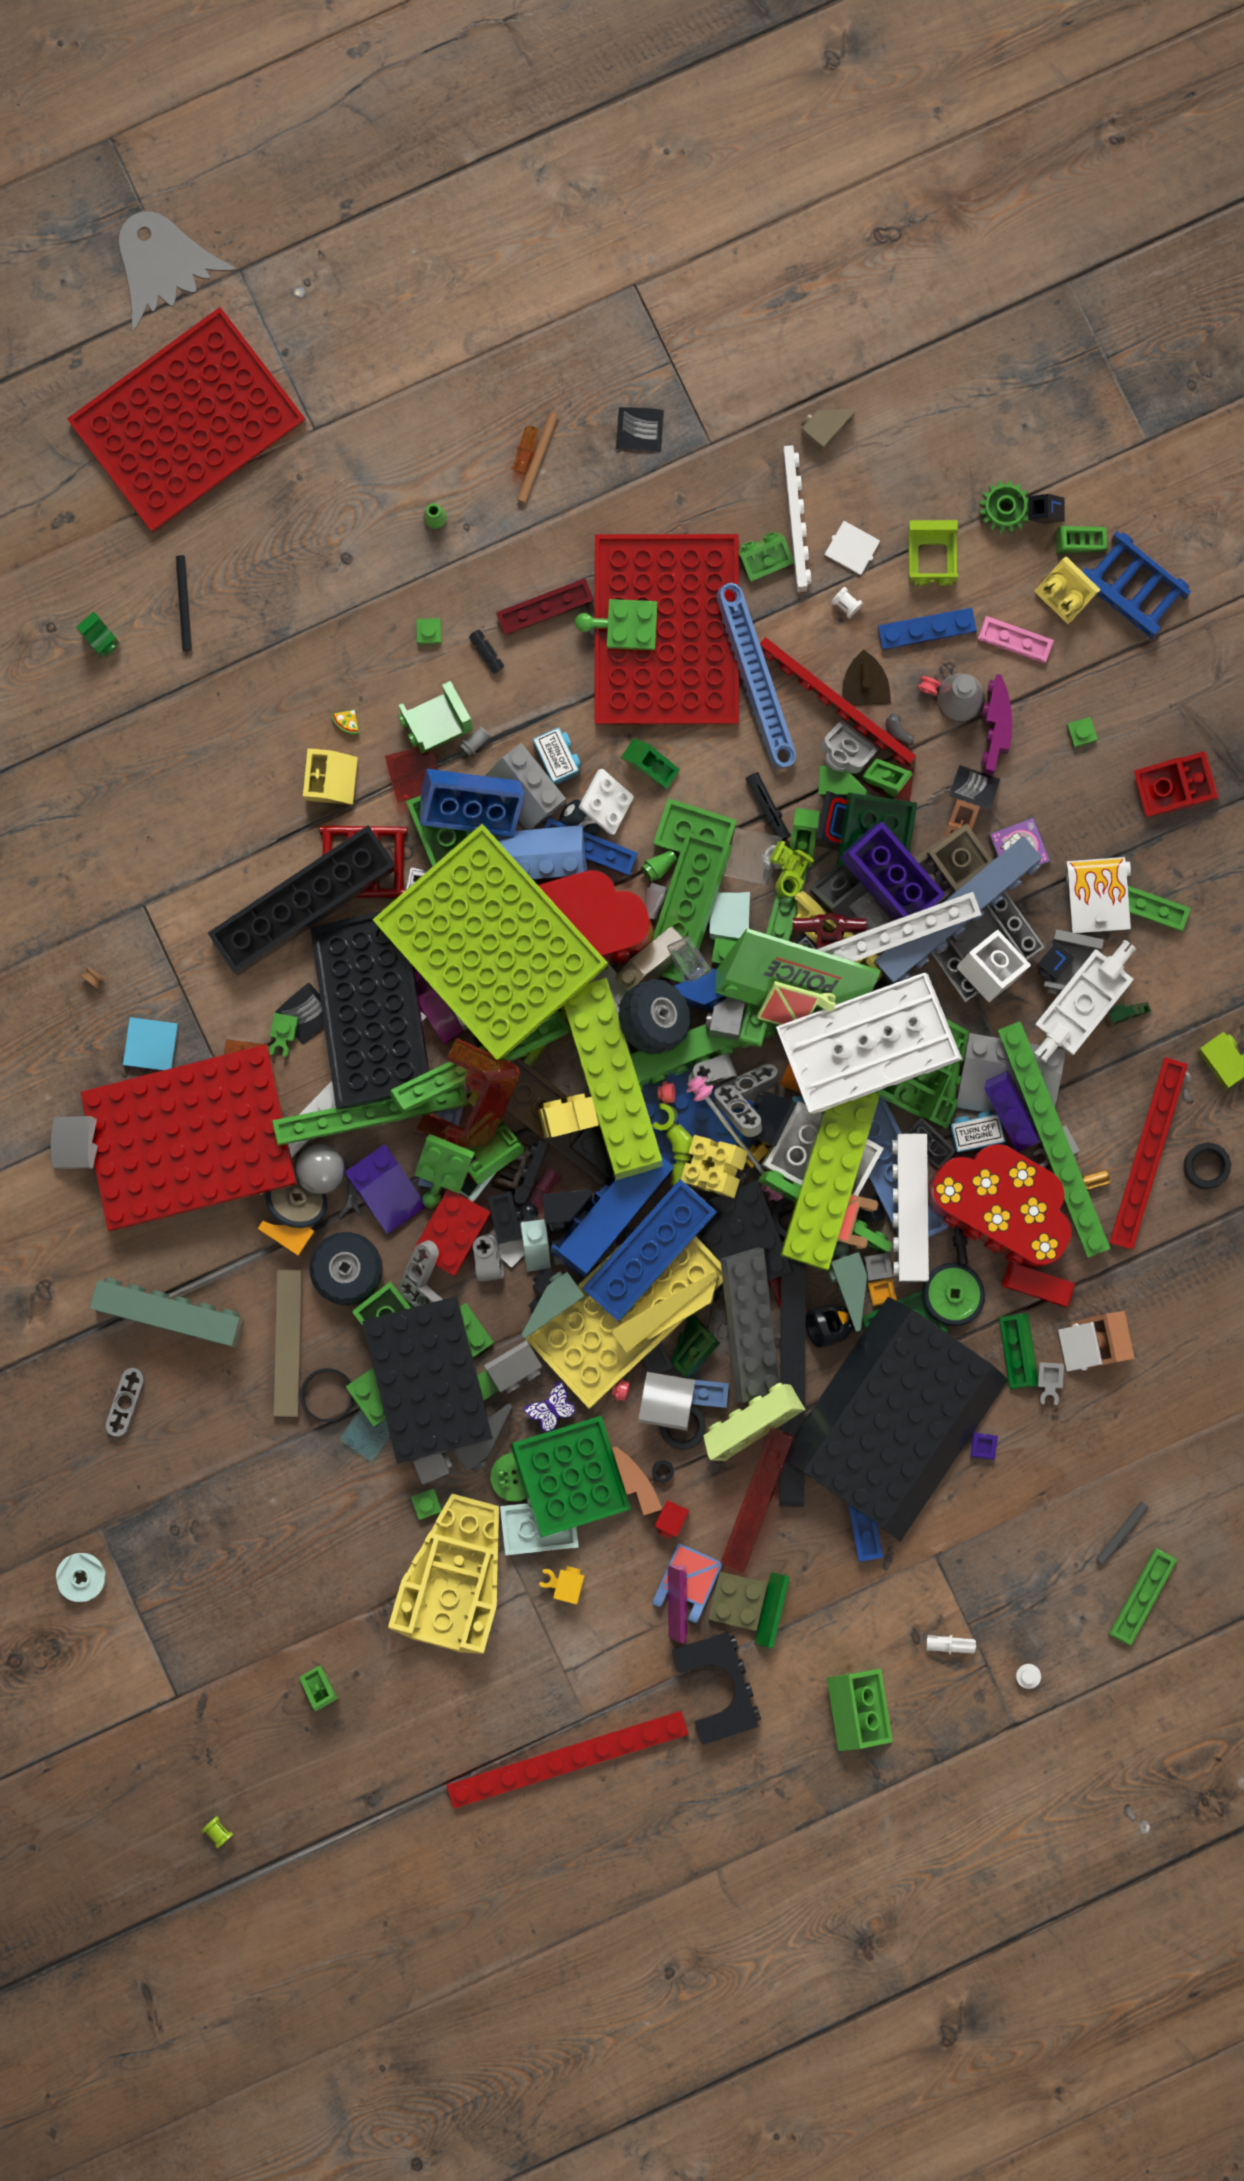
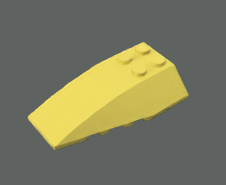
M451 1494L421 1549L412 1561L410 1568L401 1580L388 1626L389 1629L410 1639L449 1650L484 1654L497 1607L499 1506Z

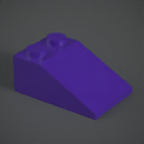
M385 1144L345 1171L346 1178L386 1234H389L426 1208L422 1198Z

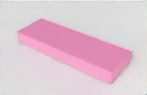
M988 616L985 617L978 637L979 641L1044 664L1047 661L1054 641Z

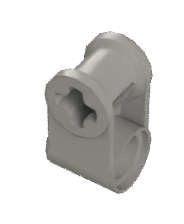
M723 1054L697 1063L688 1077V1083L698 1075L700 1078L706 1076L707 1079L704 1082L706 1086L713 1085L715 1087L729 1082L738 1076L730 1056Z
M488 1233L481 1235L473 1243L477 1279L479 1282L503 1279L504 1266L497 1238ZM485 1242L490 1244L491 1247L486 1249L481 1246V1243Z

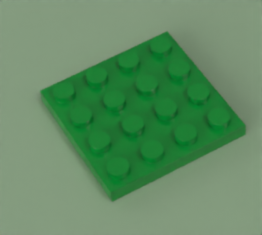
M602 1416L510 1444L539 1538L631 1509Z

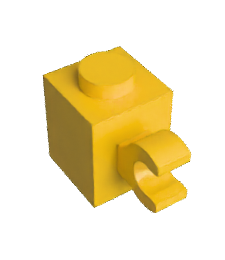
M567 1566L566 1570H560L558 1579L553 1571L543 1569L542 1572L549 1574L551 1579L548 1583L540 1582L539 1585L544 1588H555L554 1599L578 1604L585 1575L580 1574L581 1569Z

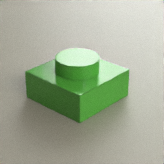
M416 619L417 644H441V619Z
M1091 717L1067 724L1074 748L1098 740Z
M435 1489L411 1497L419 1520L442 1511Z

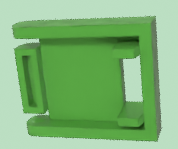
M497 1118L460 1145V1147L475 1152L474 1156L477 1158V1161L469 1167L468 1172L478 1185L524 1152L523 1146L501 1118Z

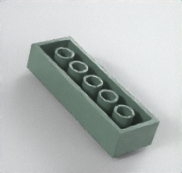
M105 1277L104 1282L97 1280L90 1305L92 1310L237 1348L244 1322L243 1319L239 1318L240 1313L224 1308L222 1313L215 1311L216 1307L199 1302L198 1306L192 1305L193 1301L176 1296L175 1300L168 1299V1294L152 1290L151 1294L145 1293L146 1288L133 1284H128L127 1288L122 1287V1282Z

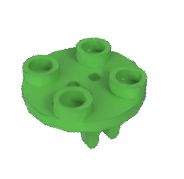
M513 1453L503 1455L495 1462L491 1469L490 1481L494 1491L508 1501L527 1499ZM513 1470H516L515 1475L512 1474ZM513 1480H517L518 1483L513 1484Z

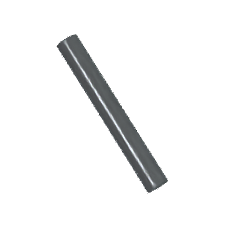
M1142 1501L1139 1503L1096 1558L1102 1565L1106 1563L1149 1508Z

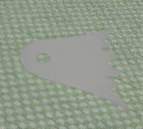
M149 211L136 213L128 218L121 228L119 247L129 283L133 330L140 322L147 303L151 310L155 311L158 295L166 303L173 306L176 299V286L189 292H196L193 274L202 278H210L205 269H236L204 250L185 235L174 223L159 213ZM142 227H147L151 231V237L146 241L140 240L137 236L138 230Z

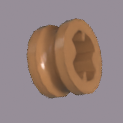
M87 966V972L85 974L82 973L80 976L98 989L99 982H103L105 979Z

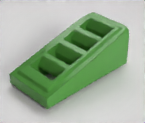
M1060 526L1055 531L1057 554L1108 551L1106 527ZM1084 534H1087V537H1088V545H1085V535H1084ZM1094 534H1097L1098 545H1094ZM1075 535H1078V545H1075Z

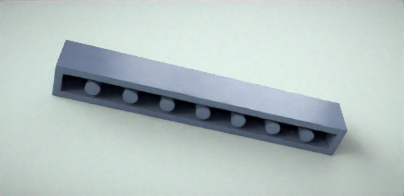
M1022 836L946 901L974 892L982 914L971 918L973 922H976L985 914L983 911L985 907L989 904L993 907L1004 898L1001 895L1008 888L1013 891L1022 883L1020 880L1022 876L1026 873L1032 875L1041 867L1039 862L1042 857L1029 841ZM971 919L887 949L874 960L873 964L891 985L906 980L911 976L909 974L910 970L915 966L920 969L929 961L927 957L933 951L939 953L948 945L947 939L952 935L957 938L967 929L964 925Z

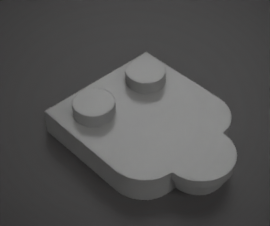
M843 720L826 735L821 743V749L826 754L825 761L827 765L833 770L840 772L847 770L851 773H859L880 749Z

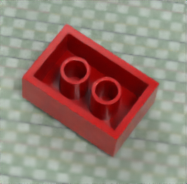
M447 1189L415 1247L427 1240L434 1242L439 1251L435 1266L456 1277L471 1252L474 1241L480 1236L488 1222L491 1212L460 1194Z

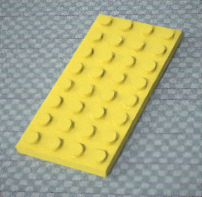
M697 1236L620 1322L583 1290V1287L615 1253L613 1251L577 1285L585 1297L526 1338L527 1342L589 1409L684 1320L650 1340L644 1338L629 1352L623 1349L611 1330L715 1270L719 1272V1278L717 1279L714 1291L723 1284L721 1262Z

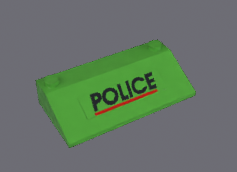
M746 928L716 969L715 993L761 1007L776 981L819 994L832 993L836 997L834 1003L837 1005L872 992L880 975V970ZM816 1005L812 1014L824 1009Z

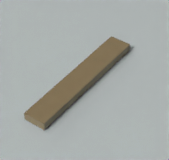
M277 1270L274 1417H299L302 1270Z

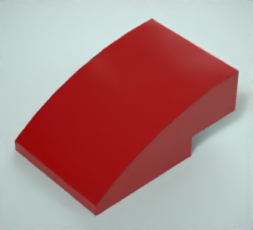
M1205 751L1134 770L1146 817L1174 812L1220 799L1208 754Z

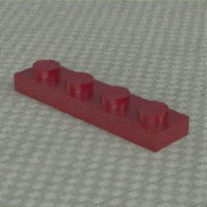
M586 578L498 611L496 615L504 636L593 603L594 599Z

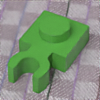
M274 1013L269 1037L276 1038V1042L271 1045L270 1054L275 1055L276 1049L282 1047L284 1050L283 1057L289 1056L290 1049L287 1042H295L299 1022L298 1017Z

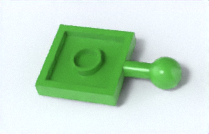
M609 599L608 619L592 618L587 613H581L575 618V627L580 632H588L592 628L608 629L607 648L655 651L657 601Z
M431 1134L428 1135L415 1172V1176L432 1182L431 1189L422 1198L426 1208L436 1209L442 1200L440 1195L441 1187L460 1194L475 1152Z

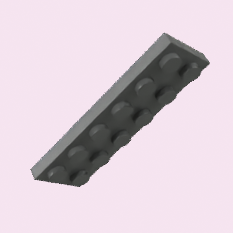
M758 1247L720 1259L736 1400L738 1402H746L758 1396L767 1395L770 1393L769 1389L779 1383L764 1248Z

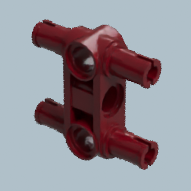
M834 913L817 914L815 918H793V932H815V935H817V949L842 940L844 933H862L866 931V918H844V916ZM829 919L833 920L837 927L833 931H827L823 927V922Z

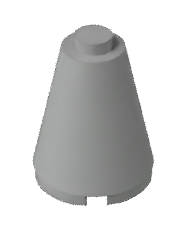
M957 673L950 675L941 683L938 689L937 703L942 712L952 720H969L976 716L984 706V688L975 677L969 674Z

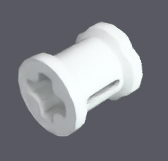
M844 587L833 598L831 604L840 607L847 614L846 617L850 619L860 609L863 602L861 600L857 601L847 592L848 589Z

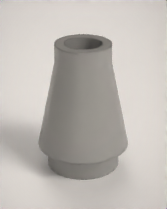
M652 882L650 888L647 887L645 906L650 918L657 920L669 888Z

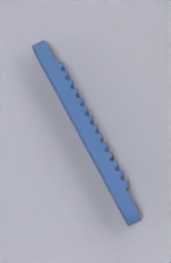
M728 583L722 586L716 595L723 617L722 623L726 626L725 632L729 635L728 641L732 644L731 650L735 653L734 659L738 662L737 668L741 671L740 677L744 680L743 686L747 689L746 695L750 698L749 704L753 708L752 713L756 717L755 722L759 726L758 731L762 735L761 740L765 744L769 759L776 768L785 769L795 762L796 752L743 592L737 584ZM726 590L734 592V602H728L725 599L724 593ZM779 750L787 752V762L783 763L778 759L777 753Z

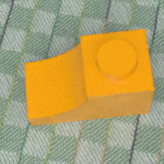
M262 1221L258 1227L260 1231L299 1257L316 1234L312 1230L313 1226L293 1228Z

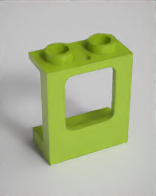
M958 520L909 521V582H914L916 586L929 585V582H938V585L949 586L953 585V582H957ZM920 545H945L947 548V573H919L918 547Z

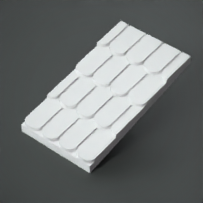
M926 973L837 1004L833 1011L824 1009L776 1027L807 1109L811 1114L823 1112L847 1101L856 1100L888 1086L899 1084L921 1074L930 1073L962 1060L929 975Z

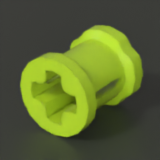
M218 1816L201 1830L203 1834L206 1833L212 1839L217 1849L233 1835L232 1832H228L222 1826Z

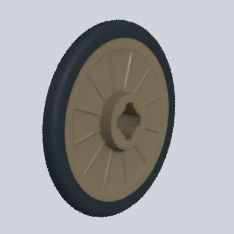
M297 1178V1185L265 1192L266 1206L271 1215L280 1223L289 1227L306 1228L313 1226L324 1217L327 1210L326 1193L315 1194L308 1192L300 1185Z

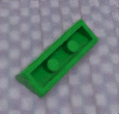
M1028 1313L999 1317L1010 1390L1037 1386L1038 1373Z
M774 1572L770 1574L755 1637V1644L768 1648L774 1647L790 1579L787 1575Z

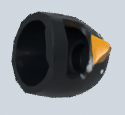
M839 1305L821 1306L809 1310L806 1314L808 1336L818 1348L832 1346L844 1341L853 1329V1322L849 1311Z

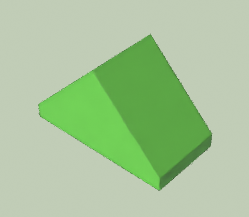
M321 1665L299 1677L315 1712L339 1699Z

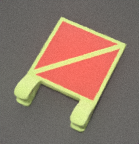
M775 981L757 1014V1018L782 1025L812 1014L816 1005L827 1011H833L836 1003H834L836 997L832 993L819 994Z

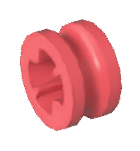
M921 676L920 680L922 683L918 684L917 688L924 693L936 696L938 694L936 689L941 686V683L933 678Z

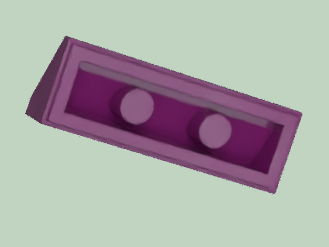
M669 1565L668 1635L679 1643H684L687 1639L686 1565Z

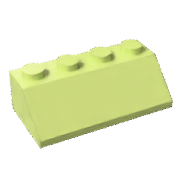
M778 1383L769 1389L770 1393L763 1398L758 1396L749 1402L750 1406L746 1409L741 1410L740 1408L728 1415L730 1419L724 1423L719 1421L708 1428L709 1432L703 1435L710 1460H728L805 1411L792 1386Z

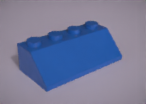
M426 769L421 788L420 825L473 832L483 824L491 834L514 837L525 794L520 781Z

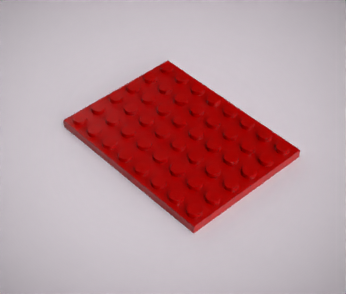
M221 307L217 308L67 418L68 422L152 533L306 421L305 417Z
M595 534V618L608 619L609 599L657 601L655 651L607 648L608 629L595 628V725H739L738 662L734 659L735 653L731 650L732 644L728 641L729 635L725 632L726 626L722 623L723 617L716 597L717 591L728 583H734L739 586V534ZM726 590L724 593L725 599L728 602H734V592Z
M267 1044L81 1091L85 1116H92L97 1119L92 1143L98 1146L94 1164L107 1230L110 1232L297 1185L289 1144L277 1146L273 1131L272 1120L282 1119L283 1115Z

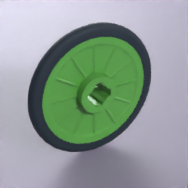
M946 1263L930 1272L929 1281L924 1282L923 1301L927 1311L934 1319L945 1325L961 1326L974 1320L982 1310L985 1300L984 1286L979 1276L971 1268L959 1265L958 1263ZM952 1290L957 1291L956 1298L950 1297Z

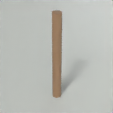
M549 412L517 497V501L521 503H526L557 421L558 414L554 412Z

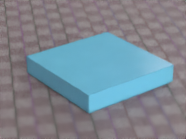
M130 1017L123 1065L160 1071L171 1069L173 1067L179 1024Z

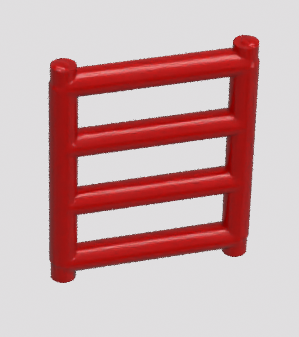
M320 826L319 832L320 835H323L322 856L332 850V835L347 836L348 839L366 826ZM370 826L379 840L380 836H395L394 862L398 869L394 871V888H379V881L355 898H398L406 891V889H403L404 836H407L408 827Z

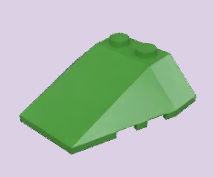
M946 1019L962 1060L875 1092L880 1098L919 1118L922 1117L946 1129L957 1107L958 1099L955 1098L957 1084L961 1082L959 1070L961 1061H964L969 1032Z

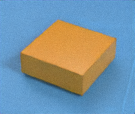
M892 1277L867 1283L873 1307L882 1305L887 1297L897 1301Z

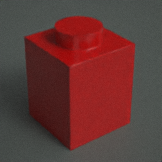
M667 1500L654 1526L658 1528L657 1533L668 1539L672 1535L677 1537L689 1510Z

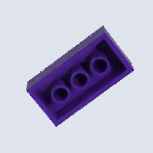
M883 822L872 826L839 857L894 921L930 908L946 895Z

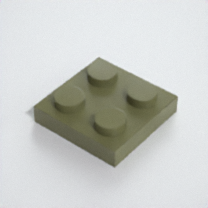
M719 1572L709 1620L757 1631L767 1582Z

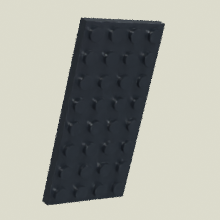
M382 911L310 927L336 1109L353 1108L393 1099L390 1095L392 1089L429 1072L414 966L373 921Z

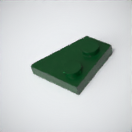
M1148 1002L1133 1004L1127 1007L1123 1003L1112 1007L1104 1020L1109 1028L1151 1012V1008Z
M694 1314L686 1318L688 1320L684 1333L679 1334L678 1345L671 1360V1363L687 1379L692 1378L720 1344L718 1339Z

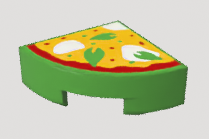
M355 710L331 714L334 723L341 730L352 735L360 734Z

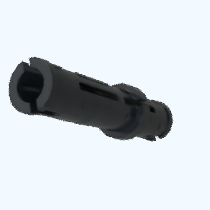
M759 772L746 777L745 780L765 816L764 821L766 825L769 824L777 842L790 838L791 834L782 820L783 814L781 811L778 812Z

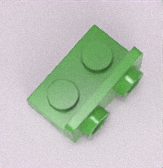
M768 533L763 536L762 540L744 543L741 545V549H739V557L750 582L794 563L786 539L781 533Z

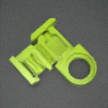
M784 841L777 842L768 860L772 864L778 863L781 865V869L785 870L781 872L776 882V891L779 896L789 898L798 894L804 883L801 876L807 864L814 862V859L803 851H792L786 847ZM785 880H789L793 885L791 893H787L783 888Z

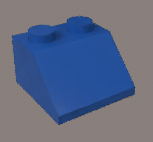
M715 968L674 986L684 996L688 1006L704 1012L707 1010L713 1012L714 1006L726 999V996L715 993Z

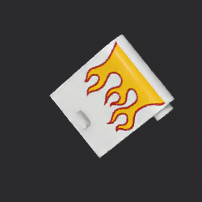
M1125 857L1066 861L1067 885H1069L1072 933L1131 929L1127 876H1131L1130 862H1125Z

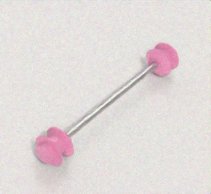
M706 1076L693 1078L687 1084L689 1088L686 1092H693L695 1094L693 1101L705 1099L739 1146L748 1151V1158L762 1175L765 1172L709 1098L713 1085L706 1086L704 1083L707 1079ZM763 1184V1192L768 1191L770 1194L768 1197L769 1201L773 1199L779 1201L784 1197Z

